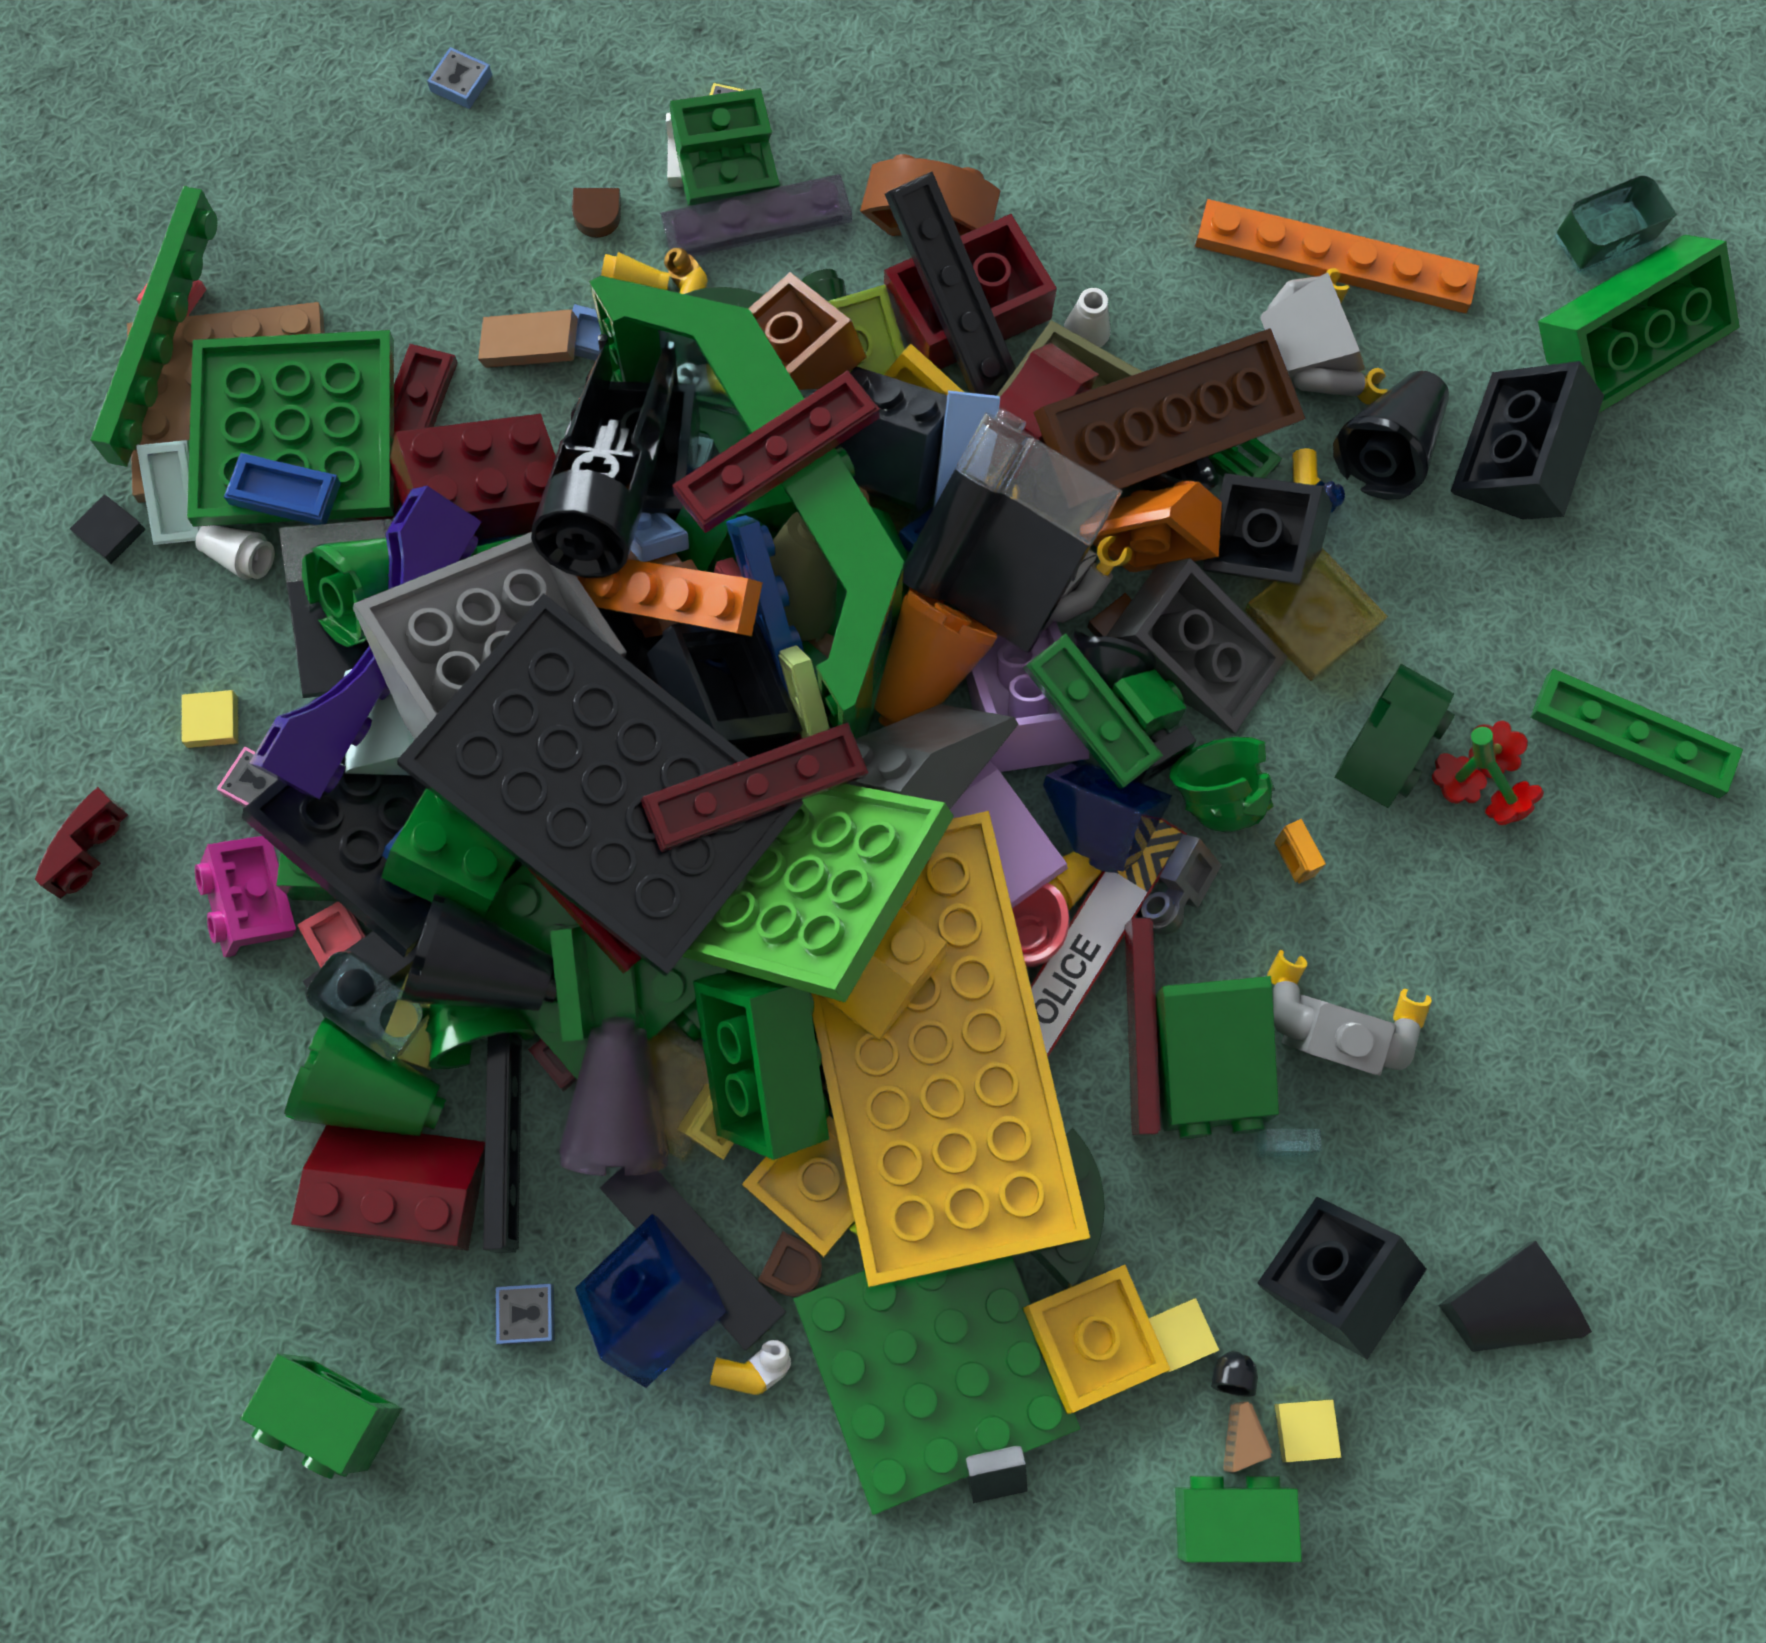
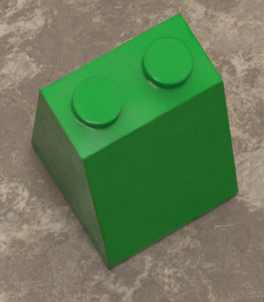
M1271 976L1162 986L1156 994L1159 1099L1164 1132L1179 1130L1180 1139H1194L1211 1136V1127L1231 1125L1233 1134H1246L1265 1130L1264 1122H1269L1279 1115Z

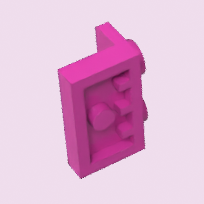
M263 836L207 844L200 864L195 865L197 889L200 895H208L212 912L207 914L208 932L213 943L220 942L224 958L236 956L240 946L293 937L296 931L288 897L276 886L279 864L274 846Z

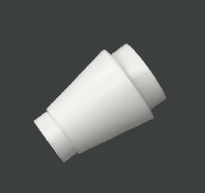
M1098 288L1084 290L1067 317L1064 327L1096 346L1102 347L1108 341L1111 331L1107 295Z
M202 526L197 533L196 548L241 579H260L268 573L273 564L274 547L261 533L222 526Z

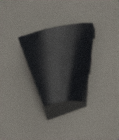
M1536 1241L1528 1242L1489 1272L1480 1274L1438 1305L1472 1352L1582 1338L1592 1332L1570 1290Z

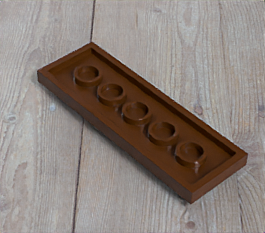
M1271 328L1045 405L1033 412L1071 508L1306 419Z

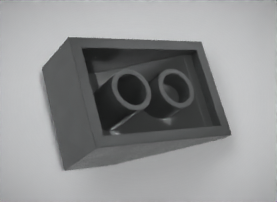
M1191 558L1158 564L1106 635L1107 637L1134 643L1150 651L1155 657V670L1164 681L1168 679L1178 687L1183 695L1184 703L1230 733H1236L1287 659V656Z
M942 704L936 705L857 738L855 741L869 773L865 777L847 784L944 802L951 809L1019 724L1015 717Z

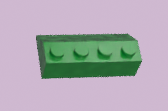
M1684 234L1539 320L1538 326L1547 363L1553 365L1580 361L1604 395L1599 410L1600 413L1740 328L1727 242Z

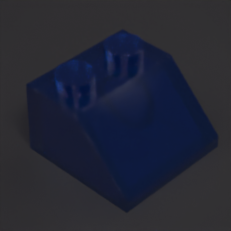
M651 1214L575 1287L600 1360L644 1388H647L660 1374L671 1367L675 1360L726 1312L711 1277L666 1225L654 1214Z

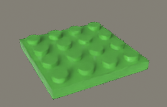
M844 784L802 800L804 802L682 957L846 1002L954 817L944 802L850 784Z

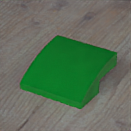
M761 88L670 101L669 106L675 147L688 206L778 191L780 183L769 143L772 130Z

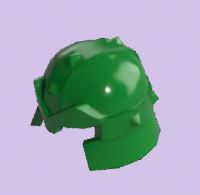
M1230 737L1213 740L1197 746L1180 756L1171 767L1169 777L1182 794L1186 804L1185 810L1195 816L1203 826L1213 831L1227 833L1249 828L1259 824L1267 811L1274 807L1271 799L1272 791L1276 790L1269 774L1263 773L1260 770V763L1266 762L1265 741L1252 737Z
M430 1004L429 1019L425 1029L430 1041L429 1067L433 1069H453L467 1066L470 1064L472 1046L467 1043L509 1032H517L524 1040L533 1039L535 1031L520 1015L519 1010Z

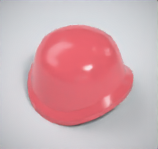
M1046 883L1035 893L1012 908L1026 967H1036L1050 960L1063 946L1069 930V912L1065 899L1056 887Z

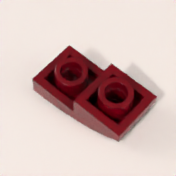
M99 787L93 790L69 815L54 836L39 865L35 880L41 887L60 899L66 894L75 893L87 885L92 878V871L101 864L88 849L94 844H101L112 838L118 831L120 822L128 816L117 802Z

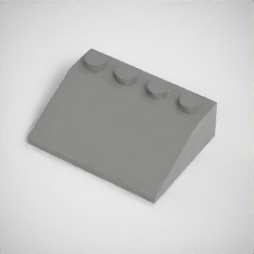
M532 532L354 603L353 610L402 720L414 739L420 735L543 593L621 656L625 657L626 650L576 575L565 573L550 565L536 551L531 540Z

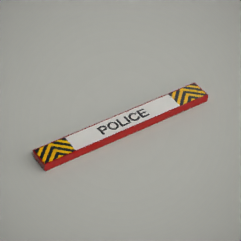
M1145 807L1138 814L1071 920L1063 946L1050 960L1044 963L1030 985L1047 1057L1052 1052L1123 938L1125 924L1136 917L1143 902L1159 880L1169 856L1174 852L1183 834L1187 835L1186 832Z

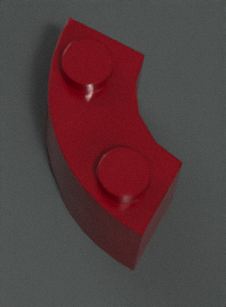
M1052 343L1032 351L1014 381L1000 396L992 463L1017 480L1032 468L1038 472L1041 471L1051 456L1033 412L1045 405L1091 390L1099 374Z

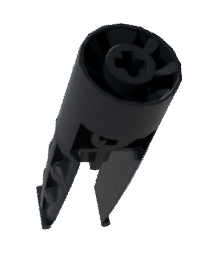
M606 334L598 336L600 352L586 377L581 397L572 409L570 423L564 438L560 441L532 525L531 540L536 551L550 565L565 573L584 578H603L617 573L627 563L661 448L672 387L678 385L675 344L673 342L665 343L632 436V451L626 452L631 431L627 428H620V421L609 420L608 426L601 425L593 448L613 376L608 336Z

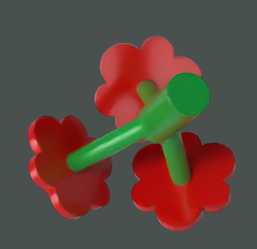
M1498 721L1493 727L1488 724L1475 727L1471 733L1472 748L1469 750V758L1465 756L1456 758L1448 753H1442L1436 758V770L1432 773V780L1436 785L1440 786L1443 796L1451 803L1458 804L1463 800L1468 803H1476L1481 797L1480 791L1487 785L1486 777L1493 778L1499 790L1492 795V804L1486 808L1485 813L1488 818H1494L1498 825H1507L1526 818L1535 809L1534 804L1544 795V791L1539 785L1530 786L1527 781H1521L1511 788L1503 775L1505 770L1516 771L1521 767L1522 760L1519 755L1523 754L1528 747L1526 736L1521 732L1512 731V727L1507 721Z

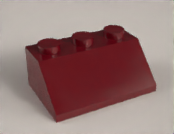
M326 1125L302 1169L291 1225L311 1231L468 1251L485 1163V1142L422 1133L419 1137Z

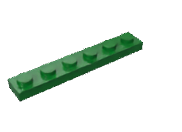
M187 186L182 188L90 441L110 464L127 467L132 452L137 450L136 445L141 443L144 418L148 407H152L157 399L158 379L163 366L171 360L173 338L179 322H183L186 318L188 296L193 282L197 281L201 276L203 269L202 257L208 240H212L215 237L218 224L217 216L202 189Z

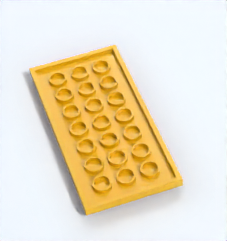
M985 811L953 818L901 906L947 941V956L880 1041L822 996L811 993L814 1000L812 1016L821 1051L822 1065L868 1287L1090 1238L990 813Z

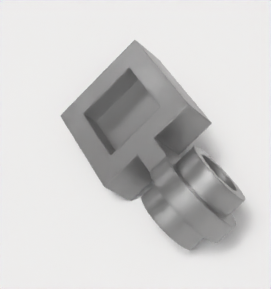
M1183 834L1160 875V879L1168 887L1166 893L1155 892L1149 895L1143 902L1142 918H1151L1154 933L1171 934L1178 930L1184 920L1185 904L1197 908L1200 906L1222 866L1200 838Z

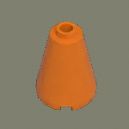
M910 588L902 602L874 708L881 714L878 721L886 727L942 704L994 646V642L998 637L996 636L997 633L963 611H957L943 604L945 600L929 598Z

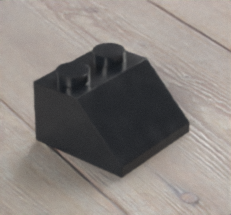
M1225 473L1219 500L1222 502L1219 557L1205 559L1203 570L1212 573L1302 586L1322 551L1332 508V502L1323 486Z
M1316 1197L1257 1284L1327 1338L1368 1359L1427 1268L1401 1236L1322 1198Z

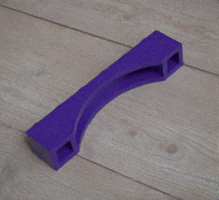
M429 486L412 489L386 532L389 555L388 590L470 557L478 543V538L474 534L481 521ZM370 646L353 669L332 689L301 708L277 716L249 764L307 796L320 799L324 791L330 793L344 773L345 765L341 764V761L351 745H359L367 735L372 724V719L368 715L378 698L384 700L390 694Z

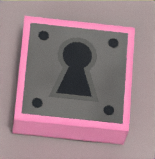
M247 747L243 748L217 787V790L222 795L244 807L278 780L249 764L255 752Z

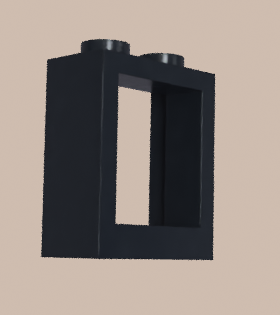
M756 620L752 637L676 623L663 631V637L647 653L660 687L747 757L751 758L787 745L803 731ZM725 658L749 715L748 718L725 721L717 720L693 661Z

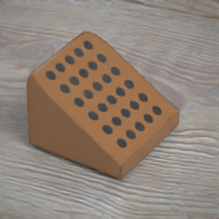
M1236 1402L1230 1406L1223 1466L1224 1471L1237 1472L1272 1457V1450L1252 1403Z

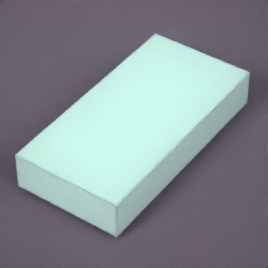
M189 440L136 445L153 545L196 541L197 533L202 526L193 527L187 519Z

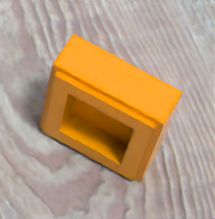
M1302 819L1286 825L1275 839L1274 843L1295 883L1298 882L1300 884L1315 877L1326 865Z

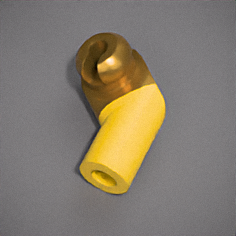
M673 248L666 254L664 265L668 269L671 279L679 288V293L685 294L707 287L708 279L706 273L695 258L689 255L683 248Z

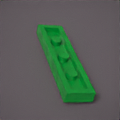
M1552 669L1546 675L1530 716L1534 720L1719 799L1728 793L1743 752L1742 748L1556 669Z

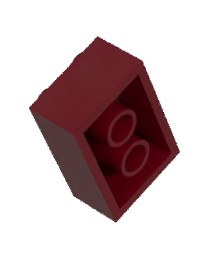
M1012 214L960 236L1004 340L1051 320L1057 287ZM907 259L885 269L884 284L886 285L897 325L909 345L912 344L938 369H943L956 363L955 356L913 259Z
M540 413L397 431L394 435L390 464L402 505L412 489L429 486L480 520L481 523L474 536L478 540L532 532V525L556 455Z

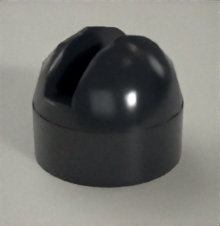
M1231 1351L1222 1355L1214 1367L1211 1387L1217 1391L1236 1396H1255L1258 1374L1254 1361L1249 1356L1242 1355L1237 1351Z

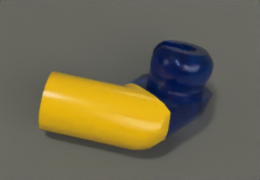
M1304 448L1293 452V482L1323 486L1332 502L1331 512L1335 511L1336 507L1342 505L1345 500L1343 487L1340 484L1335 485L1333 481L1325 483L1318 478L1317 452L1315 450Z

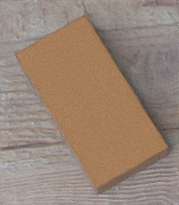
M572 309L483 317L478 360L486 368L573 361L578 318Z

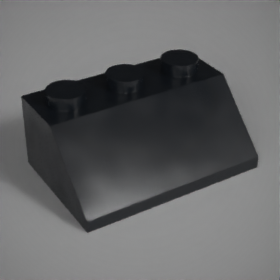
M1576 361L1492 372L1451 488V492L1454 495L1522 520L1564 517L1604 398L1603 393L1582 363Z
M856 366L850 374L880 409L879 419L835 447V449L842 447L847 452L855 470L853 479L858 487L866 490L867 493L920 512L935 494L947 395Z

